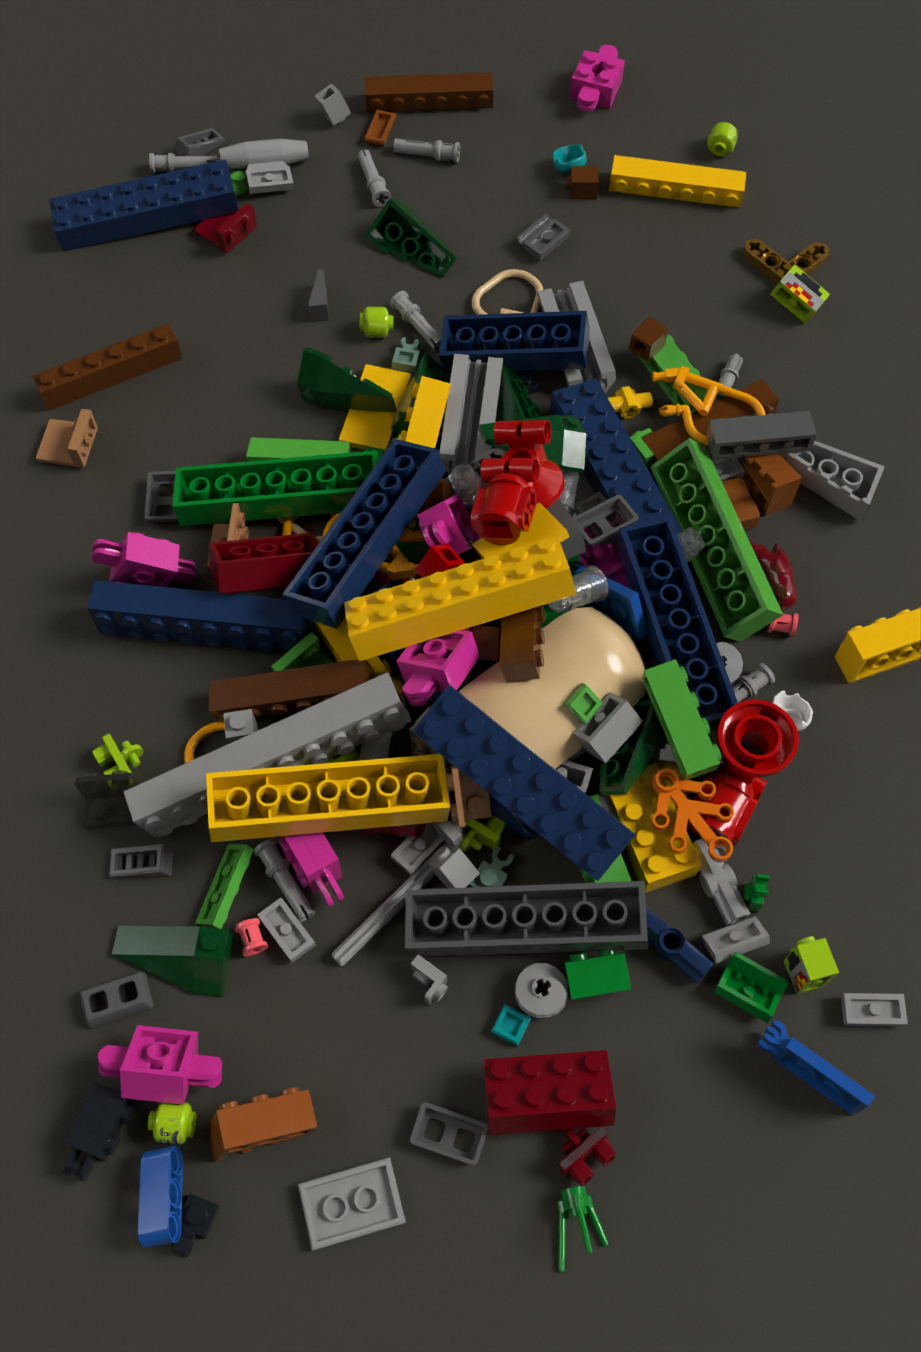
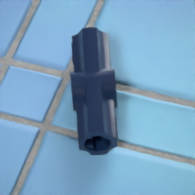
M646 906L648 943L655 948L660 958L670 961L692 982L697 984L713 966V963L692 946L679 929L670 927ZM672 939L677 944V949L670 950L666 948L663 940Z

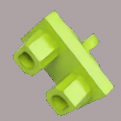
M110 733L103 736L102 738L105 743L92 752L101 767L113 760L117 763L116 766L104 772L112 788L125 782L130 787L135 785L137 781L127 763H131L133 767H138L141 764L138 758L143 754L142 747L138 744L131 745L129 741H125L121 744L124 750L120 752Z
M492 816L486 825L478 822V819L465 820V827H462L463 832L461 833L463 842L460 849L467 852L470 847L480 851L483 845L492 850L499 847L500 837L505 824L502 820Z

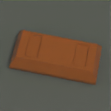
M376 110L364 137V142L383 147L397 114Z

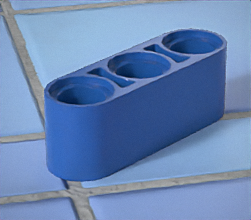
M177 1146L145 1151L141 1157L138 1237L144 1248L177 1243L181 1236L183 1158Z

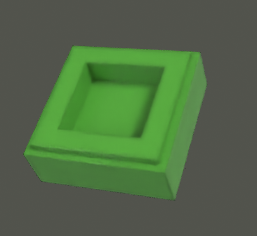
M583 683L563 703L582 724H586L603 704L594 692Z

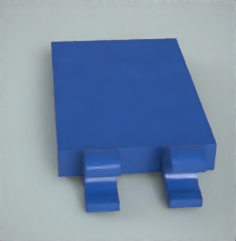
M581 563L574 564L576 571L571 572L573 583L579 585L581 592H576L585 607H592L608 615L626 633L639 640L648 635L637 592L583 566Z
M774 1020L771 1024L772 1027L768 1026L764 1032L766 1034L763 1036V1040L760 1039L756 1043L760 1050L770 1053L774 1056L772 1059L851 1116L869 1107L875 1097L872 1093L793 1037L790 1039L782 1022Z

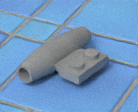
M269 139L247 141L218 149L219 161L226 159L228 168L246 171V180L250 194L293 190L290 166L287 165L308 160L309 158L307 142L302 140Z

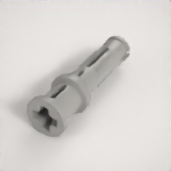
M398 138L394 140V153L434 157L436 161L448 159L453 160L454 163L459 162L460 142L449 144L442 143V140L435 141V143Z
M361 150L357 154V158L367 179V190L372 194L373 204L377 207H384L389 198H391L390 192L386 189L385 179L379 176L370 151L364 150L366 154L364 156Z
M149 153L151 174H155L156 171L170 172L217 161L216 155L175 156L172 153H168V155Z
M400 291L396 293L390 301V306L394 310H398L404 322L412 324L434 351L440 350L439 342H441V336L422 316L420 307L412 303L407 292Z
M759 663L750 674L739 677L737 684L732 687L737 702H741L746 697H755L758 690L767 684H773L775 677L767 665Z
M275 838L268 839L259 844L253 850V853L256 857L259 856L265 865L266 875L275 879L299 922H304L307 919L302 909L305 910L309 918L315 914V910L311 907L289 871V861L287 858H283L276 846L278 842Z

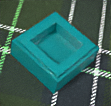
M504 1004L491 1030V1034L518 1047L531 1021V1017Z

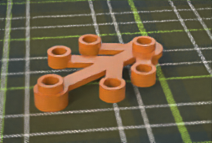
M665 768L657 771L652 779V787L659 794L656 813L652 817V827L657 831H664L668 828L670 818L667 815L670 798L678 807L674 836L671 837L669 842L670 850L674 854L685 852L687 848L685 836L689 821L709 846L708 854L713 861L723 863L729 860L733 852L731 841L726 837H717L700 814L715 816L722 823H727L733 818L734 808L728 803L718 805L689 800L681 792L698 793L701 799L711 800L716 793L715 784L711 781L697 782L680 779L678 773L672 769ZM668 780L672 785L664 787L661 782ZM709 787L712 793L705 794L702 788ZM726 809L730 812V815L724 817L720 814V810ZM657 818H663L666 821V823L664 825H658L655 820ZM679 840L684 846L676 848L673 842ZM716 848H722L725 851V854L719 856L715 853L714 850Z

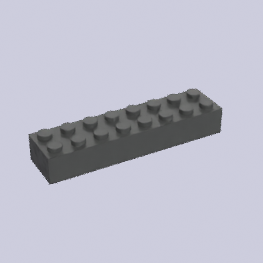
M644 881L406 890L405 949L411 957H416L417 955L453 956L648 949L645 884Z

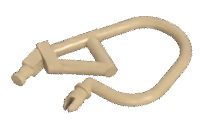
M518 269L505 270L496 274L475 291L471 302L472 308L476 315L487 314L480 306L482 295L500 281L515 277L524 279L533 285L536 290V296L530 313L539 312L541 305L537 292L544 290L543 286L535 276L526 271ZM501 308L500 314L524 312Z

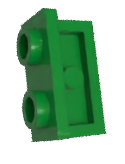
M735 952L725 967L714 993L764 1022L769 1023L789 981Z

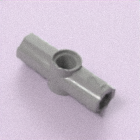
M703 838L696 840L692 844L702 864L699 869L701 886L705 894L709 898H713L726 926L733 925L749 917L750 912L737 889L738 883L732 868L727 863L713 861L708 854L709 846ZM715 849V853L720 856L718 850Z

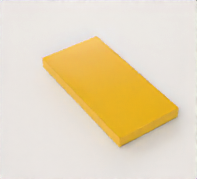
M366 364L360 380L363 381L367 378L392 393L396 408H398L412 379V374ZM349 409L339 441L350 442V447L366 450V447L387 450L394 433L391 425L395 412Z

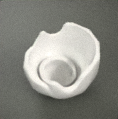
M783 690L774 696L772 703L781 707L789 714L798 732L809 726L812 721L813 710L807 701L800 698L798 693L786 695Z

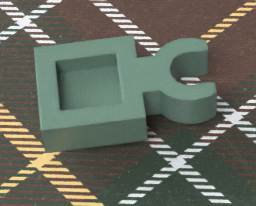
M405 337L401 339V346L395 349L392 370L409 373L415 372L419 360L418 339H415L413 344H407Z
M496 847L492 852V863L489 864L483 860L478 868L480 874L469 884V887L503 886L508 878V874L503 872V870L508 869L512 865L514 855L510 854L506 861H500L498 855L501 852V848Z

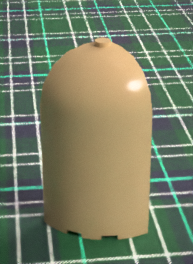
M592 607L574 608L557 617L543 628L545 643L541 644L540 649H542L544 655V666L540 667V679L506 683L498 661L459 690L460 693L555 769L583 748V745L573 734L581 723L563 705L581 683L586 684L601 701L611 692L627 700L632 708L644 696L646 691L642 676L647 667L633 639L612 618Z

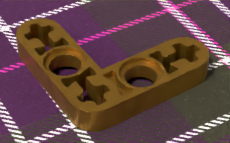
M758 239L748 240L743 250V257L776 284L782 280L794 264L807 275H810L826 262L829 254V247L826 244L815 242L787 261ZM766 261H772V262H774L776 265H775V266H768V265H766L765 262H766ZM797 263H805L808 265V267L801 268L797 265Z

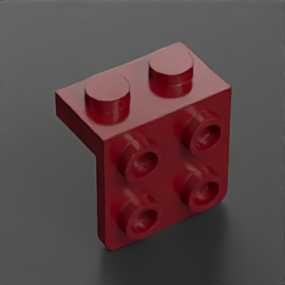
M246 203L236 213L205 219L195 227L196 234L227 254L257 228L254 207Z

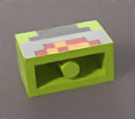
M795 264L770 293L771 296L804 323L812 317L830 295Z
M814 936L797 941V946L790 949V954L783 960L796 994L824 987L839 973L826 938L815 940Z

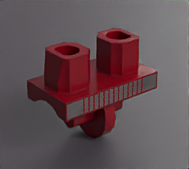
M602 1126L590 1137H588L590 1134L585 1128L581 1129L577 1134L571 1129H567L564 1132L568 1141L560 1149L565 1155L570 1154L559 1162V1166L561 1167L560 1172L566 1179L571 1177L578 1185L584 1186L594 1177L593 1171L586 1164L590 1158L595 1156L603 1167L609 1165L616 1158V1152L609 1142L608 1132Z

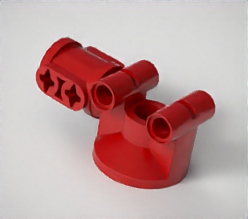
M549 420L497 421L494 424L493 435L496 445H509L510 450L502 458H485L481 462V478L488 485L487 487H481L478 491L471 512V527L473 531L477 532L486 541L497 545H509L516 542L521 532L529 530L536 504L540 502L545 508H548L561 496L565 483L562 471L556 463L546 458L542 445L549 444L551 440Z
M754 699L739 702L723 715L717 729V745L724 759L719 760L720 764L717 770L707 773L703 780L711 781L715 784V796L711 800H703L697 793L694 798L695 801L718 805L728 803L734 808L733 818L727 823H722L715 816L700 814L717 837L728 838L733 846L737 845L768 782L761 777L772 776L783 771L793 760L799 745L798 730L789 714L776 704L764 700ZM748 742L762 749V755L749 753L741 744ZM709 787L702 788L705 794L712 793ZM720 810L722 816L727 817L730 815L728 810ZM688 821V828L696 836L702 838L696 831V829L692 826V824Z

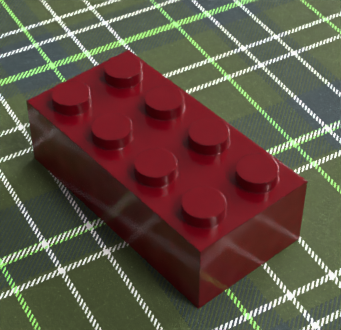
M314 533L210 542V572L219 593L234 595L239 593V591L248 590L261 592L266 588L275 587L286 589L318 546L319 541Z
M607 1050L484 1059V1084L489 1135L614 1126L616 1102Z

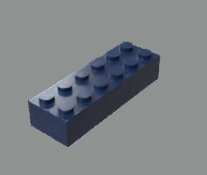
M587 311L444 316L439 351L444 372H452L454 354L469 355V359L472 362L481 360L483 363H487L488 357L503 358V364L514 371L586 369L590 333Z

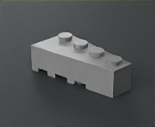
M814 441L811 451L779 454L802 477L800 484L859 521H862L870 505L885 467Z

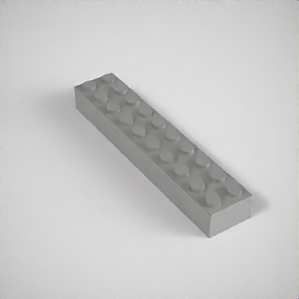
M387 672L124 791V795L133 822L152 836L163 837L173 831L172 829L181 825L193 824L198 821L199 817L208 814L206 773L323 764L333 756L351 752L354 747L362 743L376 741L384 733L404 728L406 723L411 722V719L399 691Z

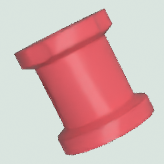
M793 613L792 615L783 614V616L767 625V632L779 631L789 633V636L794 637L798 625V613Z
M258 918L247 919L234 927L235 932L240 935L244 947L242 954L245 957L259 954L268 948L267 942L263 941L259 929L261 923Z

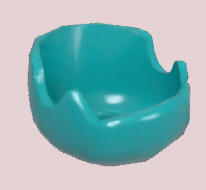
M581 145L563 146L552 153L555 168L560 173L571 175V166H585L587 162L586 152Z

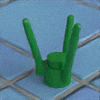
M585 1186L562 1190L560 1192L562 1201L557 1202L559 1212L558 1271L560 1273H563L565 1270L567 1212L569 1218H578L583 1242L588 1254L592 1253L590 1236L585 1220V1215L588 1213L604 1247L608 1246V1240L593 1207L591 1195L587 1196Z

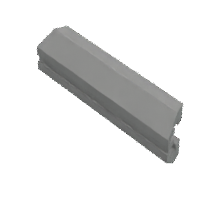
M583 280L570 283L566 291L558 290L554 294L551 288L538 291L537 296L543 312L587 311L590 327L587 368L562 370L568 387L597 378L606 394L616 380L615 368Z
M454 354L450 379L451 387L447 399L440 446L442 462L445 470L450 475L492 449V446L484 443L478 427L479 424L495 423L503 358L488 357L487 363H483L481 360L472 362L469 359V355ZM477 466L473 467L470 471L471 479H476L481 475L480 468Z

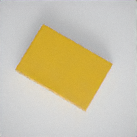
M539 502L536 504L529 530L521 532L516 542L509 545H497L481 538L472 545L475 552L482 559H485L490 555L511 551L516 547L527 546L545 538L558 536L561 543L569 538V534L559 521Z

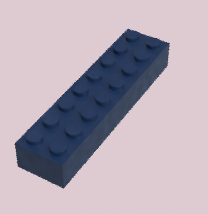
M226 159L49 199L54 233L63 251L232 214L239 210Z
M597 378L552 391L550 413L561 416L571 415L578 418L586 432L583 472L599 503L616 495H621L639 517L635 524L670 516L680 542L683 535L681 528ZM617 513L607 516V520L614 528L624 523Z
M398 439L393 440L282 594L294 615L336 629L340 626L346 617L344 602L360 597L446 472L438 449Z
M668 516L621 527L614 543L630 589L639 595L648 633L647 638L656 664L658 666L676 659L679 667H684L688 676V682L686 683L688 689L696 694L699 702L697 710L700 717H705L710 729L718 727L723 715L738 702L671 517Z
M94 580L87 606L100 634L107 637H116L117 635L128 636L135 640L148 638L158 642L178 641L186 645L198 643L214 648L228 646L237 650H246L248 648L258 649L264 653H271L273 651L287 653L312 630L311 620L294 615L286 600L280 598L239 594L227 595L219 592Z
M451 684L448 685L412 730L414 734L597 881H599L635 836L631 829Z

